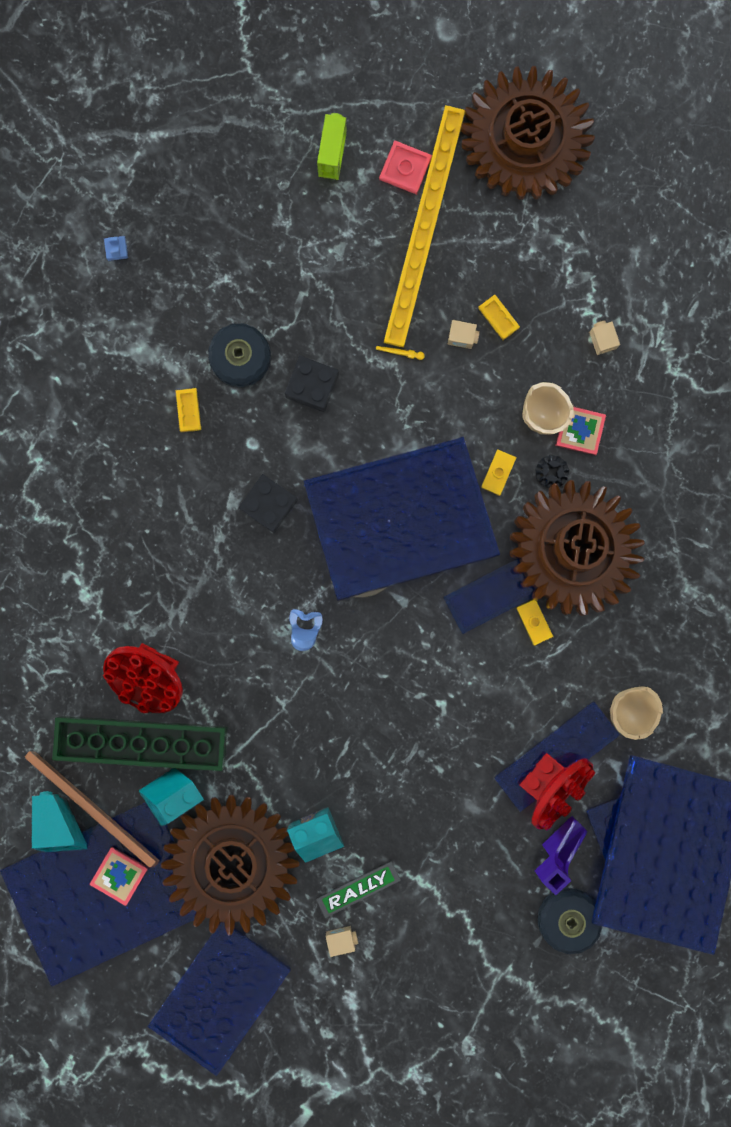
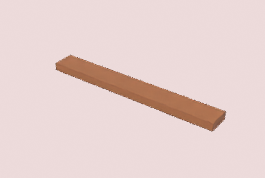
M33 751L27 753L25 756L26 760L149 868L155 867L159 863V859L38 753Z

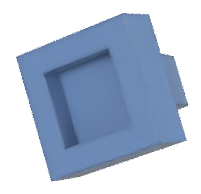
M125 236L104 239L106 259L108 261L128 258Z

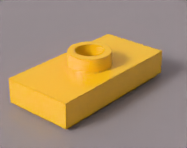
M493 295L478 307L502 340H505L520 328L496 295Z
M197 389L175 390L180 432L201 430Z
M497 449L481 488L500 496L517 457Z
M531 600L516 608L533 645L553 637L537 601Z

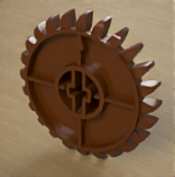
M517 66L514 68L512 82L508 83L504 73L500 71L497 78V89L488 80L484 81L483 91L486 98L476 92L473 93L472 102L478 110L470 107L465 108V117L473 123L461 124V132L471 137L462 140V148L466 151H473V153L466 157L468 165L478 164L479 167L476 169L475 176L478 179L487 176L489 178L487 187L493 189L497 185L501 186V195L507 197L512 190L516 191V196L519 200L524 199L526 192H531L534 199H540L544 189L550 195H554L558 190L556 183L564 187L571 184L572 179L568 173L572 175L581 174L583 166L576 161H587L591 155L590 151L581 149V147L590 146L595 139L594 135L582 134L591 129L594 123V119L580 120L587 112L589 103L574 107L580 90L578 88L567 96L563 94L568 82L566 77L555 87L551 86L553 70L549 69L542 82L537 81L536 66L531 67L527 80L522 79L520 68Z
M569 480L564 486L563 494H561L557 483H554L549 488V499L540 490L535 494V502L538 507L536 508L530 502L525 503L523 510L528 518L518 516L515 519V524L521 529V532L510 534V540L518 544V548L510 551V556L520 561V564L516 565L513 570L517 574L524 573L526 576L521 586L523 588L530 586L535 588L532 595L535 601L543 596L546 597V608L549 610L554 609L558 603L561 604V611L564 615L571 614L573 606L576 607L579 615H588V604H590L595 612L604 611V605L601 599H604L610 605L618 604L619 600L613 591L615 590L622 594L629 593L631 588L623 582V579L634 580L640 577V574L630 569L629 565L639 564L644 561V557L631 554V550L644 545L645 541L630 539L629 536L641 527L640 523L625 525L623 522L630 516L633 510L628 508L618 513L615 511L621 500L619 495L604 502L603 499L607 490L605 486L598 489L593 496L590 495V481L582 484L578 493H575L574 481ZM569 530L568 540L564 539L566 532ZM589 555H593L591 561L588 563Z
M233 794L228 796L224 806H221L217 797H212L211 809L206 810L203 805L198 803L195 805L197 813L195 819L188 814L181 816L186 826L184 830L175 827L170 830V833L178 839L177 843H166L163 848L166 852L174 855L173 858L164 860L161 863V868L173 870V874L163 880V886H177V889L169 897L170 902L183 898L185 902L180 909V915L185 916L192 910L196 911L193 921L195 927H198L205 918H209V931L213 934L220 922L225 923L228 935L233 934L235 922L240 921L243 930L249 933L250 918L255 917L262 926L266 925L263 911L267 908L272 913L278 915L280 910L275 902L276 897L286 901L291 899L290 894L283 888V885L297 884L296 877L287 873L288 868L300 866V862L297 859L287 857V853L295 850L292 842L283 841L289 835L287 832L288 827H281L279 829L275 827L281 818L279 813H275L268 818L264 816L267 810V804L261 803L255 810L251 809L252 801L251 797L248 796L245 797L241 806L236 805ZM233 845L242 849L240 854L235 850H232L230 853L225 846ZM220 850L230 861L234 858L237 859L235 862L236 867L245 878L241 879L231 868L225 871V862L215 852ZM247 853L251 858L250 871L243 866L242 857ZM211 858L218 864L219 872L215 876L210 870ZM221 877L226 880L232 878L236 883L228 884L220 880Z

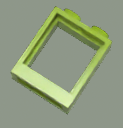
M338 113L325 114L317 161L318 176L339 180L347 134L346 117Z

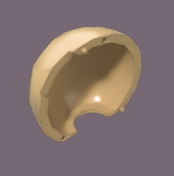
M541 382L529 389L522 415L524 422L531 430L542 435H552L563 431L571 423L574 415L573 405L569 396L561 389L562 387L553 383Z
M635 687L618 693L614 697L610 708L611 721L616 730L626 738L634 740L646 738L654 733L653 731L659 724L661 714H663L662 702L658 694L648 687Z

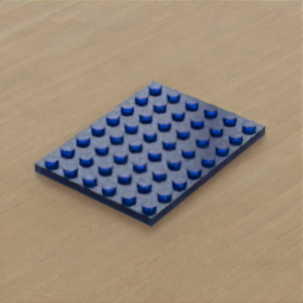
M464 437L304 480L337 601L500 555Z
M630 755L591 923L714 955L731 881V782Z
M146 802L112 817L116 823L160 860L155 867H148L126 906L89 884L112 846L143 865H147L100 824L81 832L87 843V849L58 852L40 851L0 870L51 986L57 985L194 920L196 913L194 910L185 916L180 915V909L185 902L183 898L170 902L169 897L177 889V886H163V880L173 874V870L161 868V863L174 856L163 848L166 843H174L167 825L161 826Z

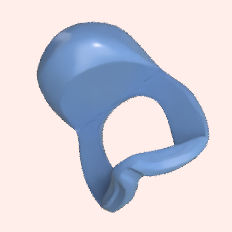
M293 609L289 617L292 627L291 643L296 650H309L314 646L318 631L321 628L322 614L311 612L305 615L302 611ZM297 617L305 621L314 618V627L312 629L300 628L297 625Z

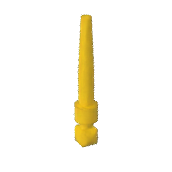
M376 346V350L408 356V358L412 359L415 357L418 360H423L425 357L423 352L417 353L414 350L407 351Z

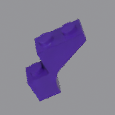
M573 816L542 844L549 857L535 870L541 882L555 895L571 882L568 875L569 864L587 834V830Z

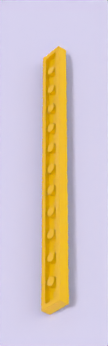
M445 105L384 339L386 344L402 348L405 345L465 110Z

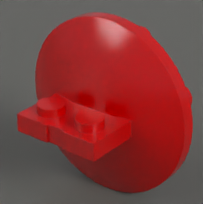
M144 643L139 648L133 646L118 647L112 650L104 661L103 677L111 689L118 695V699L124 704H130L137 708L141 713L169 712L178 705L183 695L182 683L175 672L179 661L157 652V650Z
M546 753L537 763L535 769L522 781L520 786L537 800L531 820L537 829H545L547 831L561 816L566 817L571 812L572 807L565 802L569 795L577 801L581 800L586 792L583 789L596 773L593 770V764L588 759L583 758L564 768Z

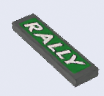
M389 861L317 897L316 900L324 917L327 918L401 881L392 861Z

